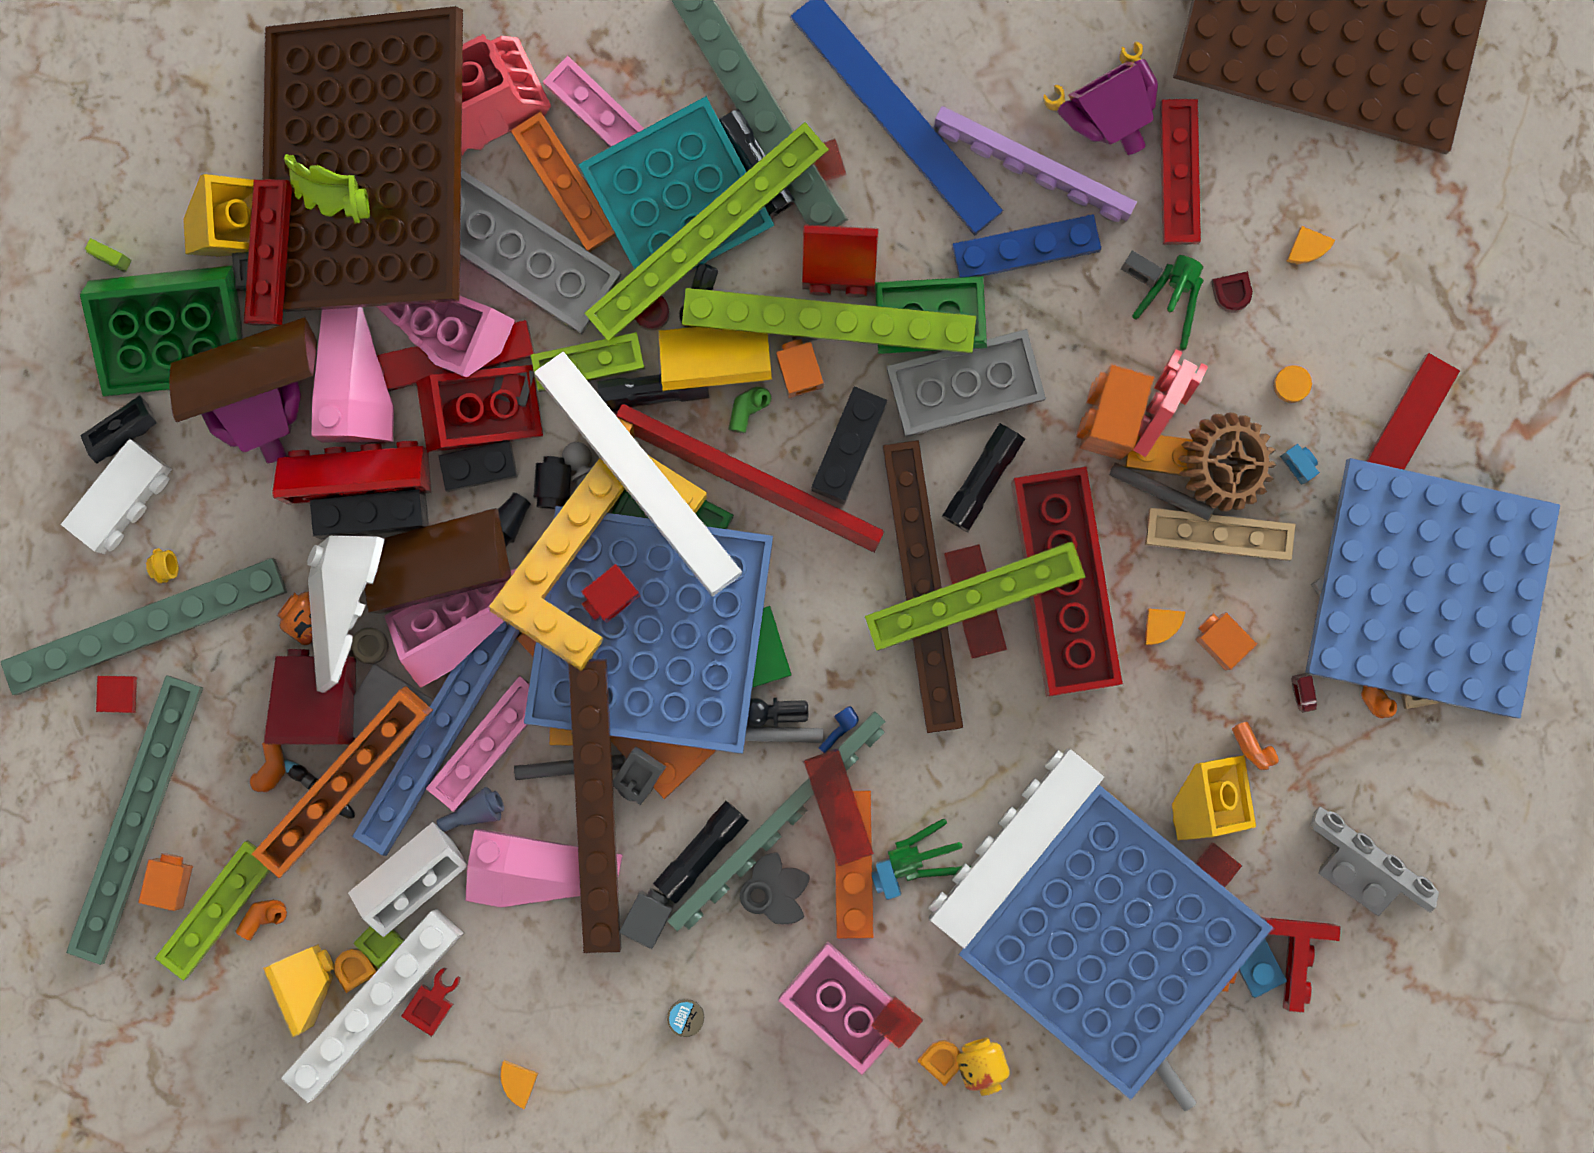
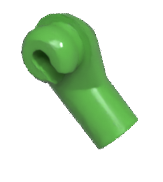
M756 386L738 395L734 399L728 430L746 433L749 415L767 407L771 402V393L763 387Z

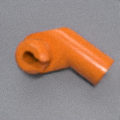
M1363 686L1361 692L1362 700L1373 715L1383 719L1391 718L1396 714L1397 703L1395 700H1390L1384 690Z
M1248 722L1240 723L1232 728L1242 753L1259 770H1269V766H1274L1278 763L1279 758L1274 747L1267 746L1261 750Z
M262 743L266 762L257 773L252 774L250 777V786L254 791L268 792L274 789L284 776L286 770L281 744Z

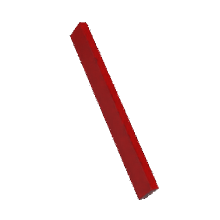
M625 404L621 405L616 417L633 424L635 437L875 553L884 534L882 529Z

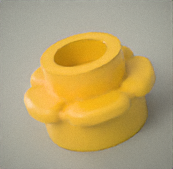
M160 548L154 549L153 555L146 561L147 572L158 583H167L169 579H174L178 575L177 558L171 550L162 551Z

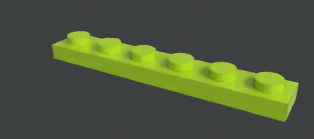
M1070 542L866 615L865 619L876 651H880L1086 577L1074 543Z

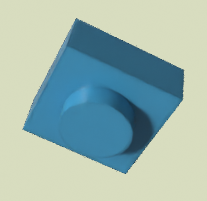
M1296 444L1280 455L1301 485L1320 473L1315 467L1318 465L1317 459L1306 447L1302 449L1299 444Z
M890 858L877 862L875 864L877 871L871 872L877 893L884 892L886 900L901 896L900 886L895 877Z

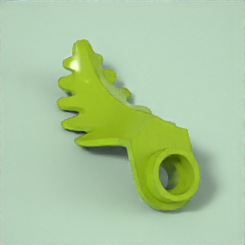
M285 154L283 159L289 167L290 185L295 189V197L300 199L303 196L307 209H312L318 205L321 214L329 217L344 209L346 217L353 216L355 224L361 223L362 219L370 218L366 189L358 188L354 175H339L318 165H312L307 169L302 164L297 163L294 155Z

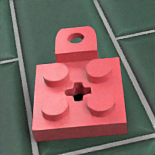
M1175 349L1154 386L1160 392L1156 391L1146 408V411L1151 413L1150 417L1144 415L1138 432L1139 439L1133 451L1144 457L1150 452L1175 413L1179 403L1187 404L1208 366L1201 363L1195 373L1198 366L1184 360L1179 365L1178 361L1182 352L1178 349Z

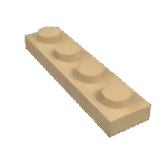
M1149 508L1145 545L1291 561L1296 524L1212 515L1210 520L1207 521L1190 512Z

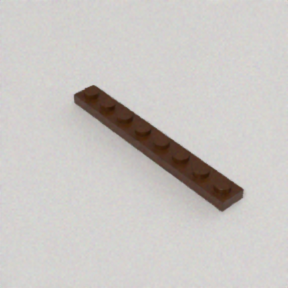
M919 440L883 445L906 601L942 588ZM947 626L912 639L927 733L963 728Z
M590 659L582 671L569 664L583 953H608L621 951L607 659Z

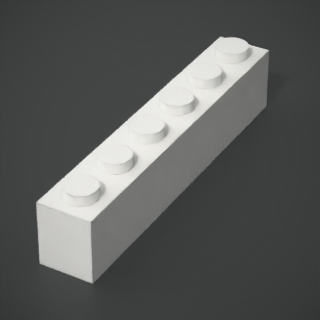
M1066 749L1064 753L1059 750L1054 753L1044 766L1049 771L1040 782L1036 778L1032 780L1021 794L1025 801L1017 810L1011 807L998 822L1002 826L998 834L994 838L988 835L975 850L979 857L971 867L965 863L952 878L956 885L948 895L941 892L928 909L933 912L929 917L930 921L964 949L1104 779L1102 774L1071 749Z
M438 909L431 911L281 1079L307 1103L314 1100L464 932Z

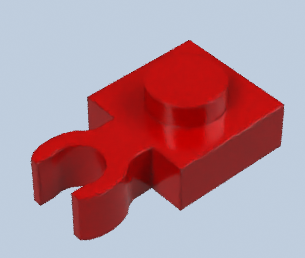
M445 967L436 973L432 989L424 984L420 986L401 1015L402 1018L431 1037L435 1034L453 1006V1003L445 999L446 995L456 989L460 983L459 976L455 978L451 986H446L442 983L441 977L447 969Z

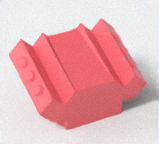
M482 34L463 44L461 158L467 148L482 150L490 141L509 132L511 133L512 129L539 112L545 117L551 107L517 37L499 36L490 41Z

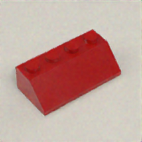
M418 441L396 442V448L382 449V444L360 445V451L346 452V447L324 448V454L310 455V450L288 451V457L277 458L272 490L273 498L289 505L310 503V500L414 489H420L424 493H432L429 453H427L424 446H418Z

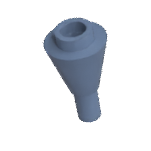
M484 787L460 806L456 812L437 819V826L443 832H446L460 825L500 821L501 812L504 811V804L497 791L492 792L488 787Z

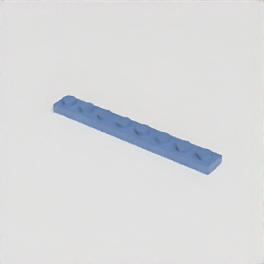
M504 621L450 672L430 705L433 711L414 732L352 837L379 854L387 856L426 791V787L432 781L520 633L518 629Z

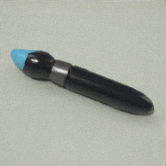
M290 760L284 761L287 774L295 781L301 782L307 789L310 790L319 780L308 773L304 766ZM348 804L339 815L352 819L355 817V812Z

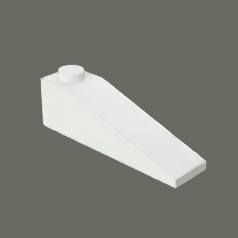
M329 536L319 545H314L310 551L307 564L311 566L308 587L316 686L319 692H326L339 681L352 643V636L347 633L355 625L358 616L361 617L365 605L358 601L366 583L372 584L375 578L384 543L383 538L377 536Z

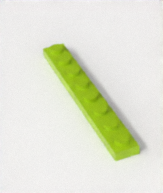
M804 122L584 314L603 336L610 341L826 154L829 149L809 125Z
M691 288L685 289L682 319L683 326L971 354L973 353L976 316Z

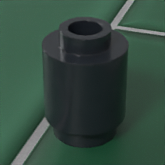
M544 456L543 463H536L533 498L537 499V508L555 509L556 506L563 507L566 501L569 500L572 468L571 465L565 464L563 457Z

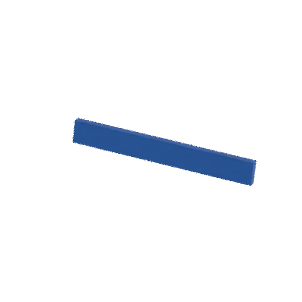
M809 0L791 15V20L974 236L1002 213L1001 207L825 0Z

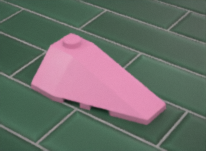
M459 296V301L376 306L393 324L400 327L409 336V339L429 356L428 358L435 365L464 377L470 376L501 354L515 322L514 319L489 306Z
M363 307L325 309L321 313L312 397V436L321 443L393 442L394 405L383 377L384 373L376 355Z
M516 569L510 570L511 576L514 574ZM508 581L397 609L384 616L399 660L420 688L452 671L504 622V620L490 612L489 606Z
M485 829L474 830L467 865L465 901L496 907H508L580 896L578 846ZM617 854L618 877L623 856L622 854Z

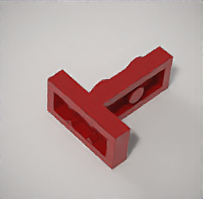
M1261 917L1273 927L1269 935L1288 936L1285 972L1287 982L1284 984L1283 1008L1291 1012L1304 1013L1305 1004H1310L1312 994L1311 982H1307L1308 967H1313L1315 957L1314 945H1310V938L1340 941L1341 926L1331 923Z

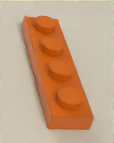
M539 112L512 129V135L584 248L591 252L614 238L616 235L596 197L543 114Z
M834 791L837 939L873 938L871 791Z

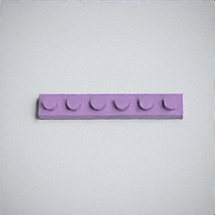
M941 106L935 118L934 127L939 129L938 134L952 142H957L959 139L971 145L970 149L984 158H990L992 155L1004 161L1002 165L1014 173L1022 174L1024 171L1035 176V182L1050 190H1054L1057 187L1067 192V197L1079 205L1087 206L1089 203L1101 209L1100 214L1112 221L1119 222L1122 219L1127 222L1137 201L944 106Z

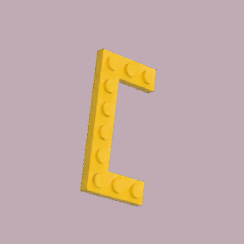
M650 457L696 514L706 500L707 492ZM601 458L598 459L489 606L490 612L580 671L583 670L603 642L602 637L544 600V598L625 490Z

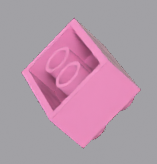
M828 941L779 996V1001L861 1075L866 1072L911 1020L910 1014Z

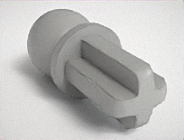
M572 442L564 448L562 457L565 464L571 465L572 470L576 471L577 474L572 476L571 480L572 482H577L579 486L592 469V467H589L591 452L585 444Z

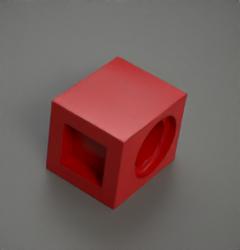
M615 564L581 591L586 597V600L581 604L595 621L601 616L608 623L641 595Z

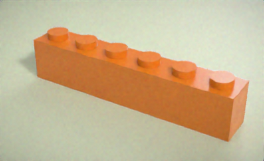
M407 686L400 689L255 849L252 855L278 878L282 877L428 717L433 709Z

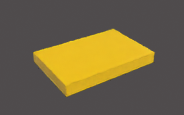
M703 327L659 330L663 391L772 380L768 334Z

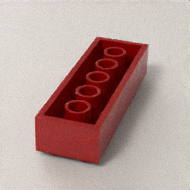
M1087 466L1013 478L1011 487L1023 559L1073 542L1086 577L1030 597L1046 697L1123 685Z

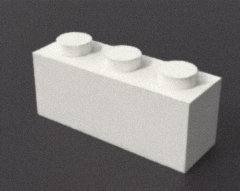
M129 439L60 525L94 552L105 554L107 550L111 552L122 541L124 537L122 532L130 522L135 523L144 514L147 508L144 504L153 493L157 495L167 485L169 481L167 475L172 469L140 443Z
M432 822L348 892L362 919L384 937L462 872L468 864L454 841Z

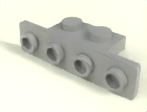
M1318 807L1314 812L1311 828L1337 846L1335 851L1320 866L1319 874L1377 916H1380L1400 892L1430 913L1436 908L1439 892L1430 880L1423 876L1418 877L1408 870L1398 857L1386 854L1375 846L1370 837L1363 833H1357L1348 827L1338 814Z

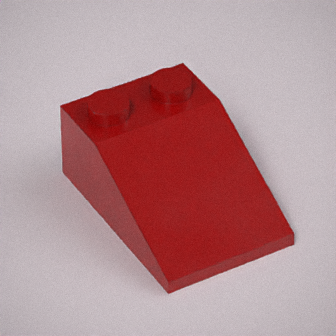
M804 225L802 289H809V294L817 296L831 295V290L846 291L845 295L849 297H866L867 292H874L879 228Z
M523 365L477 370L468 377L454 372L433 374L416 381L427 453L543 436L534 378L530 387L529 370L533 371V366ZM520 373H526L529 396L526 407L518 405L516 397L520 398L526 378L517 375ZM504 376L500 390L492 393L496 377ZM502 395L508 398L510 402L499 400L495 397Z

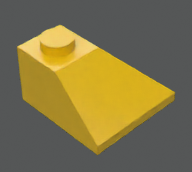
M208 174L200 175L183 218L185 254L224 257L232 256V253L249 252L253 179Z
M1245 755L1194 765L1172 803L1173 824L1176 828L1177 840L1215 837L1256 827Z
M319 944L263 968L292 1037L301 1034L315 1025L333 979L331 970L334 969L333 961L326 949L321 950Z

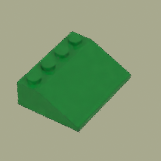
M232 265L89 280L80 293L102 397L170 390L171 363L242 339L239 298Z

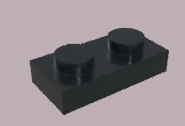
M139 395L87 430L80 437L88 455L98 464L106 457L117 453L129 439L133 440L144 435L157 422L148 403Z
M509 440L438 455L445 491L447 492L518 477Z

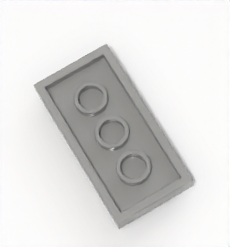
M1027 329L987 339V348L973 349L972 354L942 351L889 365L886 368L905 437L1034 404L1046 399Z

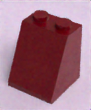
M287 649V656H275L264 744H351L355 740L353 728L356 658L347 656L338 683L322 693L317 691L314 656H309L310 649Z

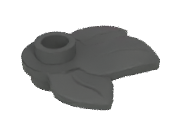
M777 852L767 854L755 863L752 878L742 886L740 891L741 904L750 913H764L776 924L798 922L804 918V914L795 899L807 887L810 876L797 868L782 869L779 854ZM759 888L765 892V899L762 902L752 900L751 893L754 889Z

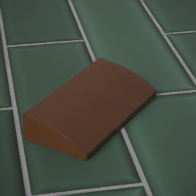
M306 317L171 363L169 388L172 413L176 423L313 376L317 339Z
M493 508L383 538L384 543L375 578L372 584L366 583L365 586L368 613L382 614L508 581L511 578V571L498 509Z

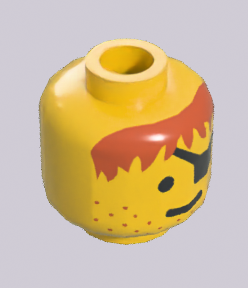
M989 1038L977 1039L963 1045V1052L957 1056V1064L965 1087L972 1091L980 1090L981 1096L1000 1091L1002 1089L1001 1083L1010 1075L1001 1045L996 1042H990Z

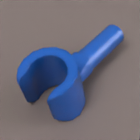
M848 706L834 716L840 726L819 746L823 753H826L840 736L842 737L844 733L858 724V715L851 706Z

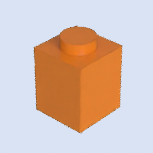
M798 339L781 345L782 351L776 352V356L789 398L824 388V382L812 343L803 344L802 339Z
M1227 612L1219 617L1214 613L1211 614L1198 627L1202 633L1195 639L1225 671L1231 670L1257 645Z
M162 853L161 858L149 859L138 903L172 911L183 909L193 866L183 864V857Z

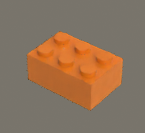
M1113 364L1109 366L1105 373L1100 372L1095 381L1091 383L1086 403L1092 404V406L1089 407L1088 412L1081 418L1076 438L1082 439L1079 448L1117 460H1122L1132 451L1141 426L1154 376Z

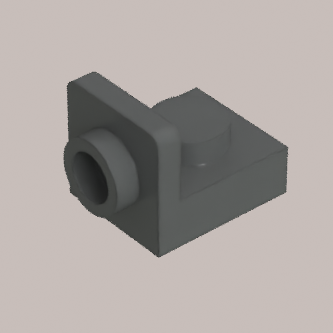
M636 746L613 779V787L626 800L635 801L641 805L653 790L654 785L666 766Z

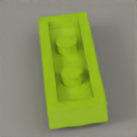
M637 332L616 336L610 341L602 339L531 354L533 370L535 372L564 351L587 381L645 370ZM536 379L538 391H545V388Z

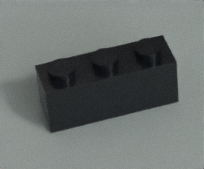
M853 387L811 486V491L845 505L888 400L858 387Z
M420 489L310 500L313 536L321 540L329 536H363L411 531L429 526L426 493Z

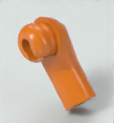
M274 899L253 903L235 932L242 938L251 941L260 925L280 924L286 919L287 911L285 905L281 901Z

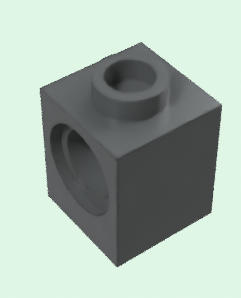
M651 888L648 894L640 891L619 933L653 949L674 908L667 904L669 898Z

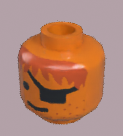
M294 592L277 614L281 618L279 626L284 633L301 645H309L313 642L309 592H303L300 595Z

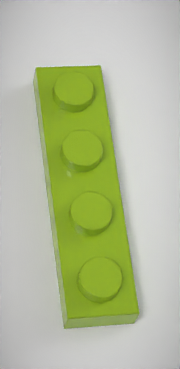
M245 841L155 957L158 962L183 981L187 980L270 872L268 868L252 855L257 847L249 841Z

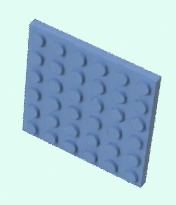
M1353 458L1347 459L1305 673L1506 717L1521 718L1560 504Z
M556 506L554 518L563 507ZM607 513L544 600L602 637L603 642L591 659H607L611 736L743 754L773 536L706 527L742 571V575L712 597L650 519ZM616 564L641 596L608 623L601 616L595 621L581 604L586 600L581 591ZM536 642L524 724L572 730L569 664Z
M1098 785L966 948H963L958 955L1131 1100L1273 927L1102 786Z

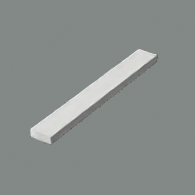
M564 351L534 372L536 379L712 597L742 575L740 568Z

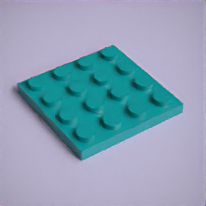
M707 96L578 164L634 269L746 173ZM765 206L699 264H704L773 227L774 223Z

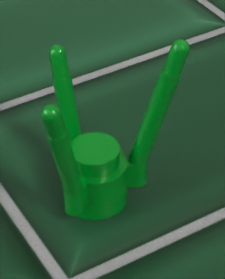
M1178 255L1174 265H1166L1162 276L1132 314L1133 319L1136 320L1141 316L1169 279V285L1174 288V292L1167 307L1168 312L1174 311L1182 292L1188 293L1191 289L1180 343V349L1186 350L1198 293L1204 281L1200 278L1204 266L1193 258Z
M941 819L908 839L895 842L897 849L888 851V855L896 879L906 876L907 881L923 877L955 875L962 866L917 869L923 867L922 861L960 850L963 847L960 842L919 853L917 846L910 848V846L947 824L946 819Z

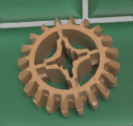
M1231 412L1226 413L1224 416L1222 414H1213L1210 420L1203 419L1199 422L1200 429L1189 431L1193 441H1185L1181 444L1188 450V454L1179 458L1181 462L1187 463V469H1184L1180 475L1190 477V481L1185 488L1191 491L1196 490L1194 499L1205 501V504L1214 509L1218 507L1220 511H1230L1232 508L1234 510H1242L1245 508V503L1254 504L1257 502L1256 494L1263 495L1267 492L1263 482L1274 480L1268 474V468H1274L1277 465L1275 462L1269 461V455L1276 450L1273 447H1266L1265 444L1271 436L1266 433L1260 434L1262 425L1251 423V418L1246 415L1238 417L1236 413ZM1216 441L1215 449L1209 454L1213 443ZM1242 444L1245 447L1247 455L1243 451ZM1229 459V461H1237L1238 463L1226 465V463H1219L1218 460ZM1208 468H1209V469L1212 471V473H1213V478H1214L1213 480H1212V478H1211V476H1210V474H1209ZM1246 470V473L1240 482V477L1242 473Z

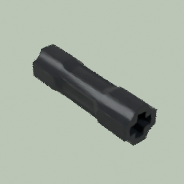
M739 109L733 110L719 119L746 172L749 171L766 156L756 141L752 129ZM786 187L765 208L772 218L789 209L794 204L795 199Z
M661 374L630 379L617 378L597 381L598 394L612 412L619 411L621 405L624 404L632 408L672 401L685 402L710 398L708 386L663 391Z
M999 423L984 447L982 455L961 489L956 492L942 517L958 528L968 532L1006 467L1012 462L1025 438L1009 427Z
M725 801L707 821L705 827L677 859L669 864L653 884L665 896L677 904L695 883L697 877L725 845L733 840L749 820L728 801Z

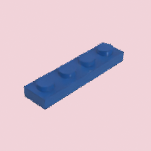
M1092 214L954 243L952 248L958 276L961 278L987 276L1097 253L1101 251V244L1095 217Z

